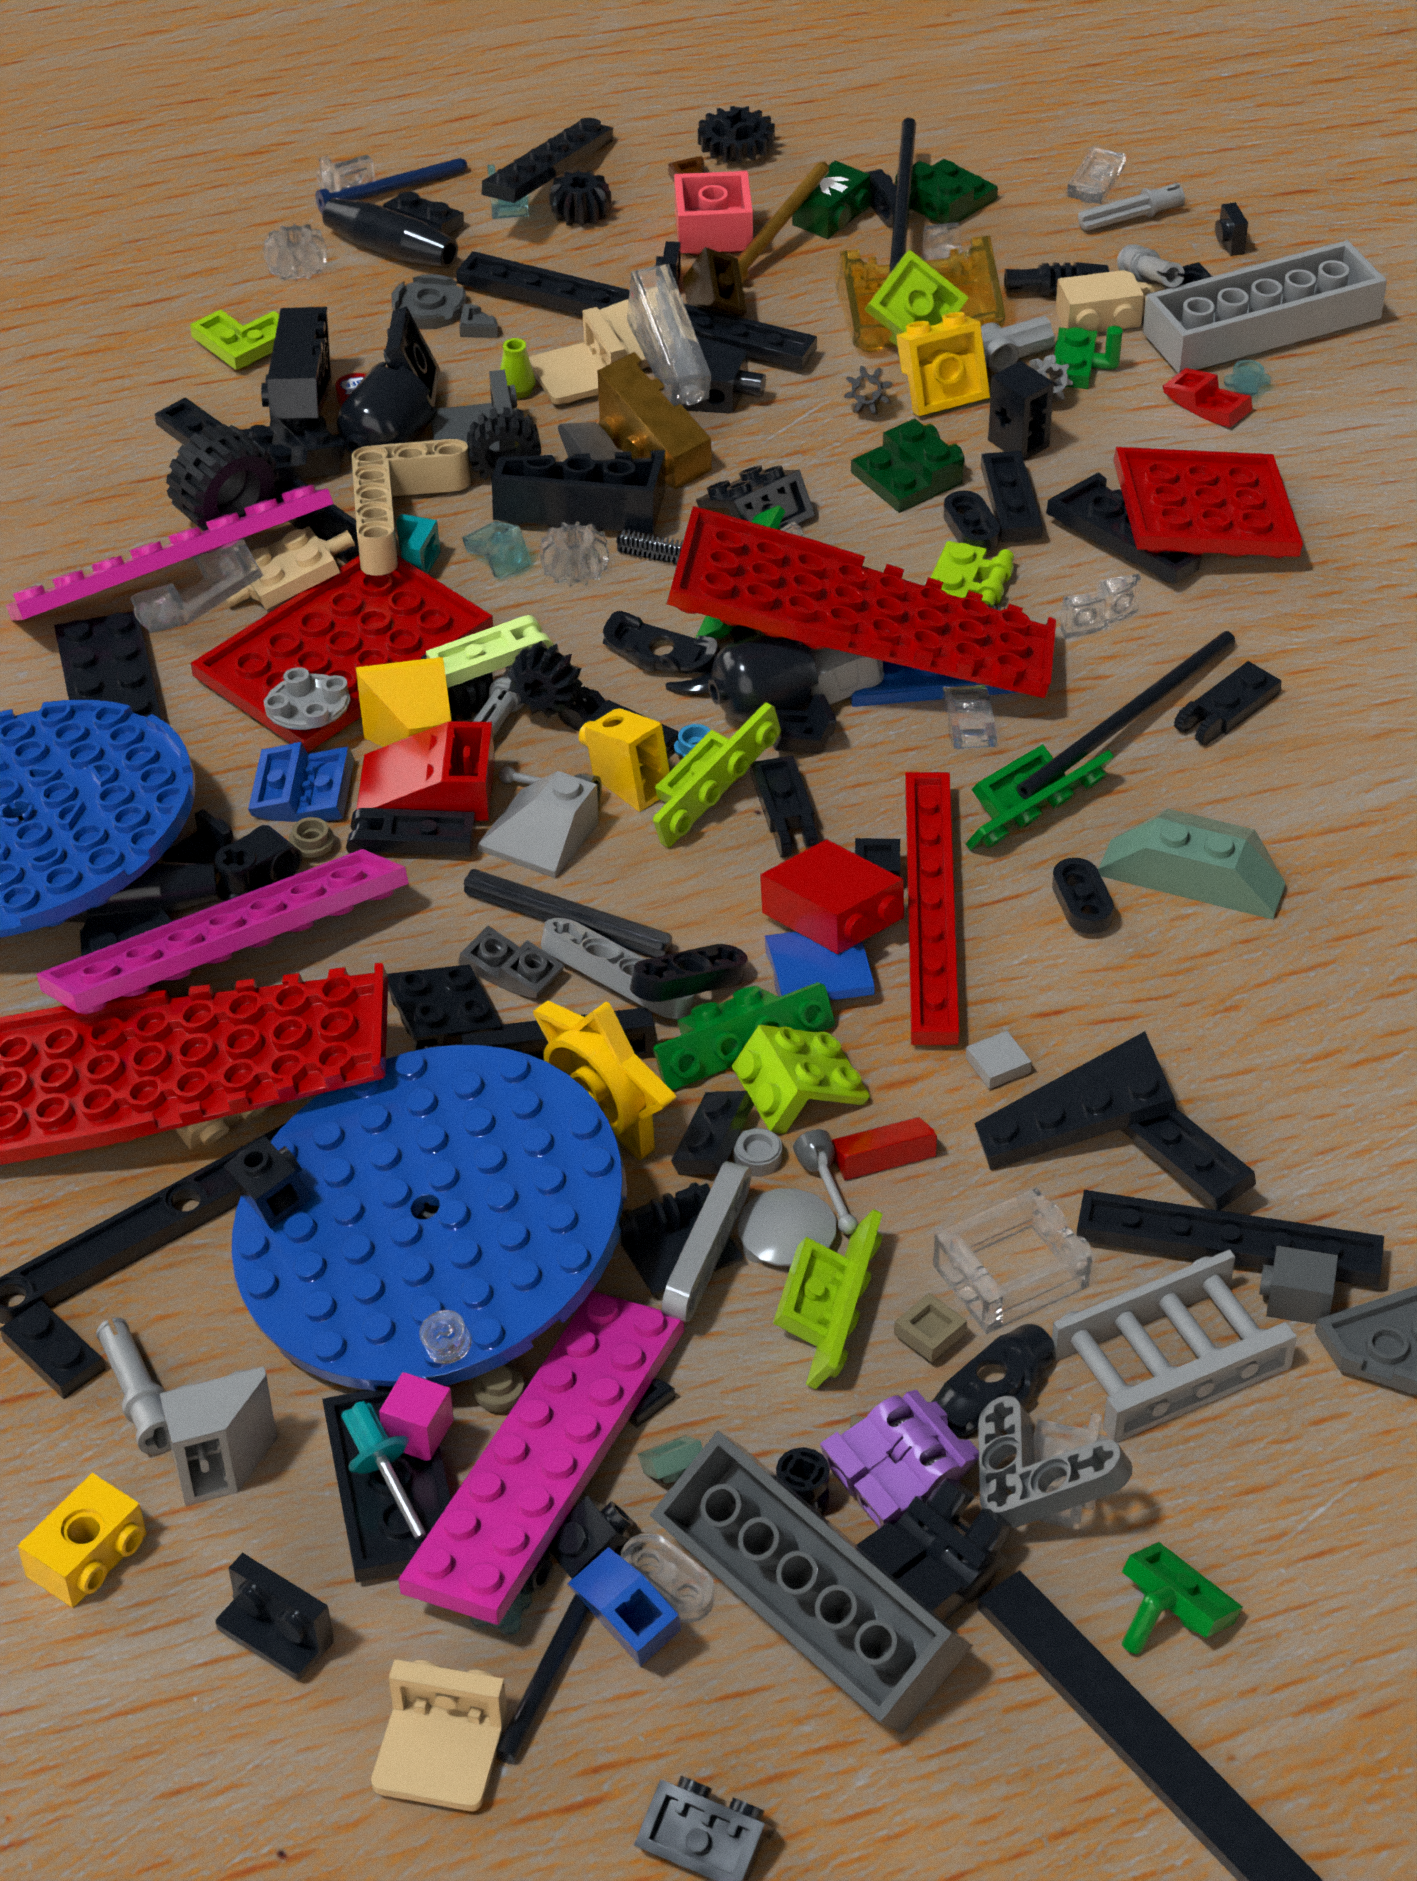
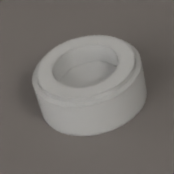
M753 1128L739 1134L733 1147L734 1163L750 1167L752 1171L751 1176H765L779 1168L782 1162V1142L774 1132L763 1128Z

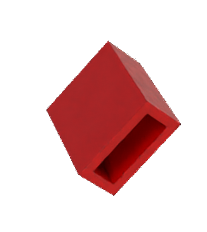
M828 839L760 874L762 913L836 954L844 952L904 918L903 878Z

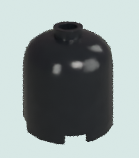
M380 362L372 367L344 401L337 415L338 433L343 437L345 446L350 453L365 446L412 442L431 423L436 414V408H431L426 398L430 390L417 375L403 366L397 371L386 367V362Z
M760 633L724 647L714 658L711 672L712 679L708 682V689L713 702L717 705L720 704L721 708L731 719L746 723L766 702L773 705L775 709H807L813 699V696H811V686L818 684V675L808 646L805 644L799 645L796 640L785 637L776 638Z

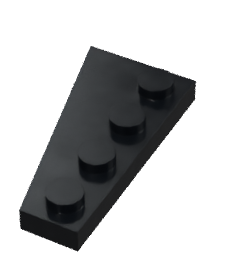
M1099 472L1048 499L1046 514L1061 521L1064 526L1073 528L1088 536L1095 543L1106 546L1124 556L1129 562L1136 563L1155 573L1164 581L1176 584L1199 570L1202 558L1200 554L1193 555L1178 551L1151 553L1146 550H1137L1122 491L1120 489L1110 490L1106 486L1107 479Z
M1144 1031L977 1121L974 1125L990 1170L1172 1113L1177 1111L1174 1096L1148 1036Z

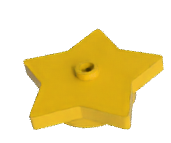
M548 1000L533 1010L532 1013L548 1041V1045L544 1050V1061L567 1073L585 1088L607 1117L615 1137L638 1160H642L655 1150L653 1114L674 1101L676 1095L634 1053L610 1003L604 1002L585 1017Z

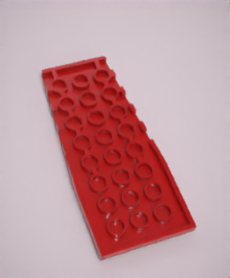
M696 506L692 507L667 605L677 607L682 612L688 614L699 613L717 618L727 625H742L760 630L770 637H785L800 641L813 649H823L826 647L1022 694L1046 698L1052 678L1056 630L1055 618L1049 617L1046 625L1031 621L1022 612V607L1008 604L1007 609L999 611L990 608L981 601L982 594L968 591L967 597L953 596L941 590L942 581L928 577L925 586L902 579L905 569L886 564L883 573L863 566L865 556L778 529Z
M375 963L374 973L350 976L345 967L329 969L327 979L304 982L300 973L283 975V984L258 987L255 979L236 981V990L217 993L213 992L210 984L192 986L189 988V996L169 998L166 990L145 992L133 997L120 996L106 1002L107 1005L102 1010L89 1014L77 1013L63 1005L0 1017V1165L93 1149L119 1142L126 1143L136 1138L383 1079L386 1075L388 976L383 963Z

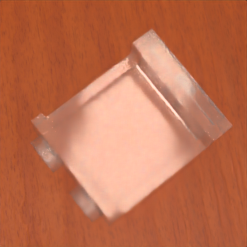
M241 539L192 557L204 580L180 595L173 584H168L138 592L131 596L130 600L134 605V614L139 623L147 628L149 633L187 625L264 576L245 541Z

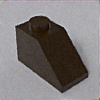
M705 247L683 277L687 304L734 316H744L747 308L738 258Z

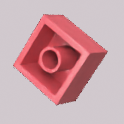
M748 171L674 174L677 238L678 242H681V254L700 255L705 247L718 252L738 253L744 251L753 240V210Z

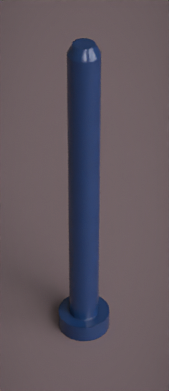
M457 158L331 193L327 188L320 189L315 193L316 203L320 213L323 214L326 203L332 198L354 201L366 199L462 173L467 169V162L465 159Z

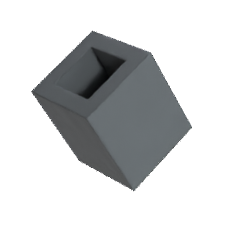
M1277 1246L1274 1265L1263 1264L1259 1295L1269 1296L1266 1317L1316 1324L1317 1319L1329 1316L1334 1294L1338 1255Z

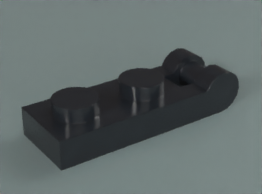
M359 808L352 815L350 826L353 831L348 835L346 849L349 854L364 849L371 853L471 856L476 828L475 812Z

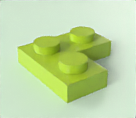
M220 309L191 323V336L237 371L272 353L279 314L272 311L243 326Z

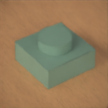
M684 1435L637 1455L644 1474L658 1480L662 1478L664 1483H670L680 1478L703 1447L700 1440Z

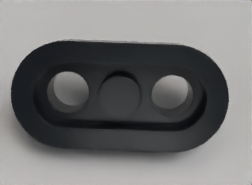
M882 169L865 172L871 175L870 191L872 192V200L870 206L887 227H891L894 220L896 185L893 183L891 176L886 175Z
M961 490L950 493L944 500L943 517L957 541L971 546L986 548L987 552L994 550L999 544L1000 525L984 499L972 491Z
M1067 858L1057 863L1053 870L1052 889L1069 925L1076 931L1086 934H1096L1108 929L1113 919L1114 904L1097 867L1090 861L1082 858Z

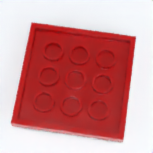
M1116 447L1113 461L1137 550H1146L1151 553L1178 551L1193 555L1224 553L1237 557L1244 554L1267 555L1271 558H1283L1285 556L1300 557L1303 541L1274 454Z

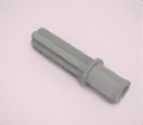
M1178 182L1153 190L1144 188L1141 190L1140 195L1080 211L1078 213L1079 226L1083 231H1089L1145 214L1149 218L1154 217L1157 212L1183 206L1185 203L1184 190Z

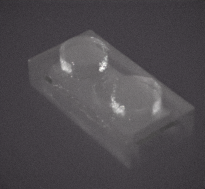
M1091 147L1068 183L1067 197L1080 199L1085 203L1102 204L1125 167L1126 154Z

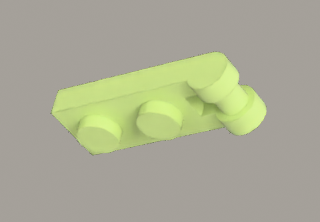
M526 615L427 650L426 656L427 659L443 657L447 688L512 665L516 660L517 654L522 649H526L527 646L532 647L540 641L548 648L554 644L547 634L542 633L541 625L536 618Z

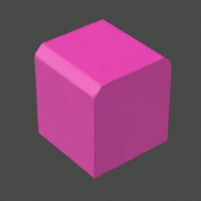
M402 1372L379 1410L380 1422L387 1437H408L409 1442L403 1453L425 1461L431 1460L454 1420L451 1389Z

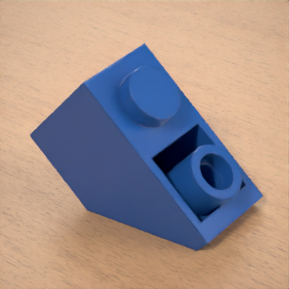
M609 1547L567 1583L570 1589L640 1667L681 1631L679 1614L642 1573Z

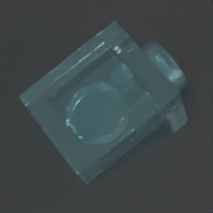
M494 521L462 537L468 553L481 555L488 559L495 578L502 579L531 563L520 527L517 525Z

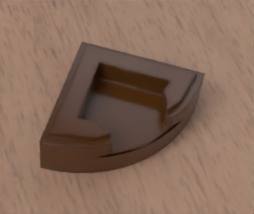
M698 156L669 163L668 174L673 182L674 174L704 173L703 157Z

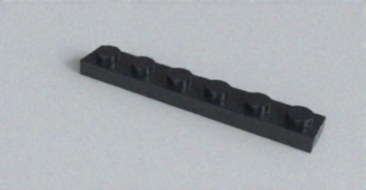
M595 118L580 119L574 125L565 128L561 133L549 138L543 144L531 149L530 152L515 159L512 163L482 180L481 195L516 203L612 142L614 127L602 125L601 121Z
M1084 1190L1076 1240L1194 1259L1206 1256L1213 1257L1231 1250L1235 1256L1234 1265L1263 1269V1264L1274 1265L1277 1246L1338 1255L1335 1281L1378 1287L1384 1246V1236L1226 1211L1218 1212L1213 1209Z

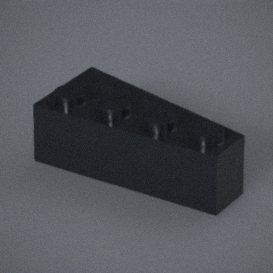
M327 307L280 308L269 372L266 374L265 383L261 384L262 406L269 407L270 419L318 418L332 385Z
M665 450L651 451V458H632L631 452H614L615 459L593 460L590 458V453L574 454V456L561 462H555V458L552 455L499 457L492 475L493 520L506 521L510 524H546L552 528L570 526L582 527L590 531H623V529H626V532L631 530L630 534L635 531V535L638 532L640 534H653L665 494Z

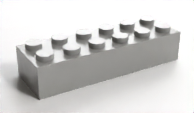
M1346 240L1146 294L1143 333L1178 373L1185 368L1198 370L1381 319L1387 280Z

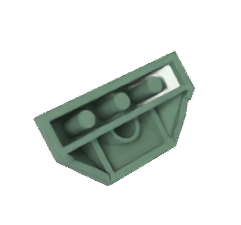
M1169 808L1111 839L1098 868L1101 877L1274 920L1286 886V882L1256 830Z

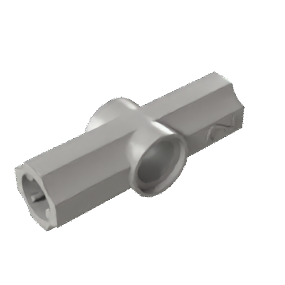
M1045 316L1001 328L999 324L994 322L981 326L986 368L990 367L992 371L997 373L1015 364L1019 358L1054 347L1055 335L1051 328V322Z

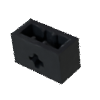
M1022 361L993 375L991 379L988 441L1004 452L1021 451L1023 460L1048 448L1050 445L1054 382Z

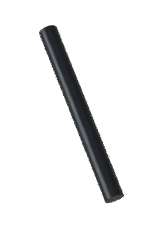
M576 1594L573 1596L498 1744L496 1758L506 1764L515 1763L590 1613V1610Z

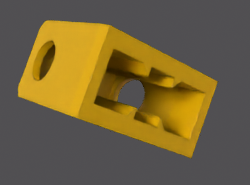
M618 708L596 721L586 722L581 727L578 735L579 742L588 747L592 773L601 778V782L605 787L639 812L660 800L654 787L670 772L662 723Z

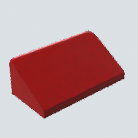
M920 1117L832 1139L836 1154L834 1160L843 1179L848 1180L936 1157L937 1135L932 1127Z

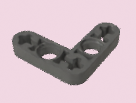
M1003 1396L991 1401L979 1416L980 1504L982 1508L991 1509L1002 1516L1012 1525V1529L1110 1495L1120 1490L1132 1475L1133 1466L1130 1459L1115 1441L1109 1439L1098 1440L1034 1463L1033 1422L1030 1415L1015 1397ZM1004 1429L1007 1435H1003L1001 1431ZM1012 1454H1017L1014 1461L1007 1467L997 1470V1466L1003 1459ZM1066 1476L1065 1482L1058 1489L1046 1493L1047 1487L1054 1480ZM1005 1489H1010L1013 1494L1009 1495Z

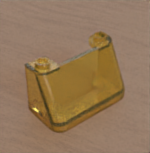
M990 236L971 237V248L959 254L958 248L950 249L949 256L946 259L925 261L969 297L961 308V311L965 313V317L968 316L979 321L981 326L994 322L999 324L1001 328L1003 327L1006 315ZM859 249L840 251L835 283L853 345L864 352H875L884 347L896 346L889 340L892 332L864 310L889 276L890 264L877 266L876 257H868V261L864 262L860 258Z

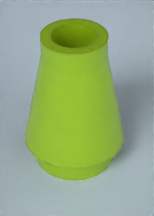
M519 338L508 339L503 343L500 370H505L507 385H515L516 398L520 399L532 393L533 387L536 384V378L527 353L526 342Z

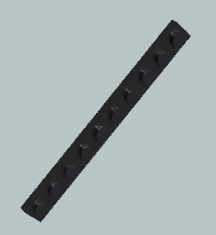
M474 251L456 270L457 284L473 287L476 290H485L505 295L512 299L537 303L544 307H553L573 312L580 316H583L582 310L594 307L600 310L643 294ZM679 302L692 335L745 349L748 357L751 359H760L780 364L787 368L803 370L817 349V336Z

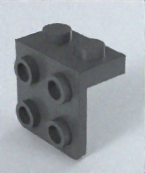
M505 370L489 371L491 403L436 409L434 419L431 421L433 440L458 439L466 442L468 445L467 432H470V425L473 421L478 423V416L484 413L488 418L490 417V409L496 408L497 414H502L503 407H510L511 414L514 415L516 409H519L517 408L515 385H507ZM509 439L499 440L493 443L489 449L496 452H507L515 448V441Z

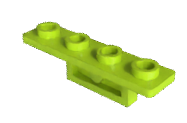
M767 702L764 703L730 739L711 729L654 787L658 799L666 803L653 817V823L662 845L670 848L681 836H684L694 822L709 807L717 803L720 796L733 782L743 776L749 766L776 742L781 734V728L773 705Z
M875 1209L858 1224L854 1233L851 1234L845 1256L807 1236L799 1243L794 1254L773 1324L817 1346L806 1381V1385L815 1390L829 1376L832 1378L837 1377L848 1357V1351L843 1348L844 1343L858 1322L860 1311L855 1309L857 1299L862 1296L871 1279V1272L866 1270L868 1262L876 1254L883 1238V1234L878 1232L883 1213Z

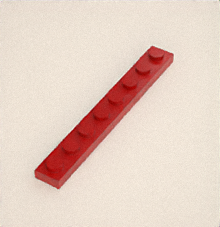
M905 772L911 1045H958L959 1017L950 772Z

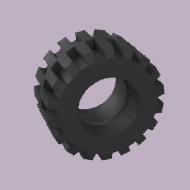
M217 424L215 429L208 426L203 428L201 434L195 433L189 437V442L178 449L179 455L177 458L172 459L169 466L172 472L167 475L166 483L170 486L167 489V494L172 499L171 503L199 526L200 529L206 531L208 530L207 521L236 512L239 518L246 516L245 507L264 500H270L271 496L276 494L278 486L274 483L279 479V474L275 469L277 464L274 458L264 448L237 427Z

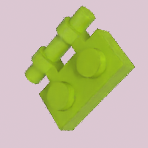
M947 541L930 578L942 581L941 590L953 596L967 597L968 591L982 594L981 601L987 605L990 603V608H993L994 604L997 605L1001 601L1004 593L1003 583L1007 582L1013 573L1014 565L1012 562L1014 554L1010 550L1003 549L998 553V556L992 560H987L986 548ZM978 579L984 580V581L981 582V583H978V582H977Z

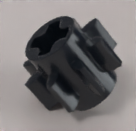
M860 366L861 376L856 379L847 376V381L853 385L852 391L847 392L844 397L847 399L855 398L858 401L854 411L860 413L864 406L867 405L872 414L876 415L878 414L877 405L879 403L890 404L892 402L885 394L886 389L894 385L893 382H882L880 380L883 374L881 368H877L874 374L870 375L865 366ZM867 380L873 385H878V390L872 392L873 399L871 400L864 395H860V390L865 389V381Z

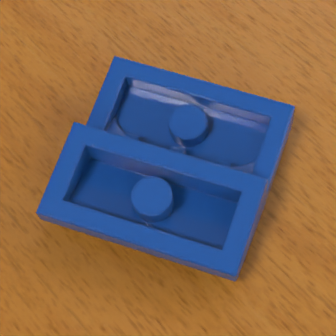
M302 742L262 749L248 807L251 816L284 822H298L307 817H317L324 821L343 819L355 760L349 747L308 754Z
M798 932L765 936V950L774 971V984L778 997L816 982L826 986L829 1001L875 995L874 982L862 942L840 954H836Z

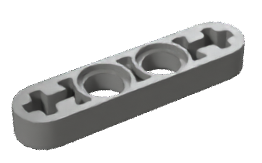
M552 918L545 922L540 946L543 951L658 1015L671 1019H680L690 1014L695 994L662 1002H651L643 1000L631 992L630 983L634 965L638 961L645 960L641 956L571 919Z
M725 1161L720 1168L666 1285L662 1301V1314L664 1316L680 1319L685 1322H689L692 1319L746 1201L752 1175L750 1167Z

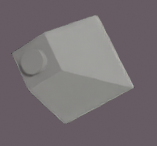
M556 771L521 789L477 844L478 851L556 879L599 823L597 784L561 771Z

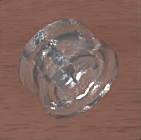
M437 1311L426 1318L420 1328L419 1337L429 1357L437 1363H454L462 1359L471 1347L472 1337L462 1316L455 1311ZM452 1332L455 1334L451 1339L443 1337L439 1342L437 1341L440 1335L448 1337Z

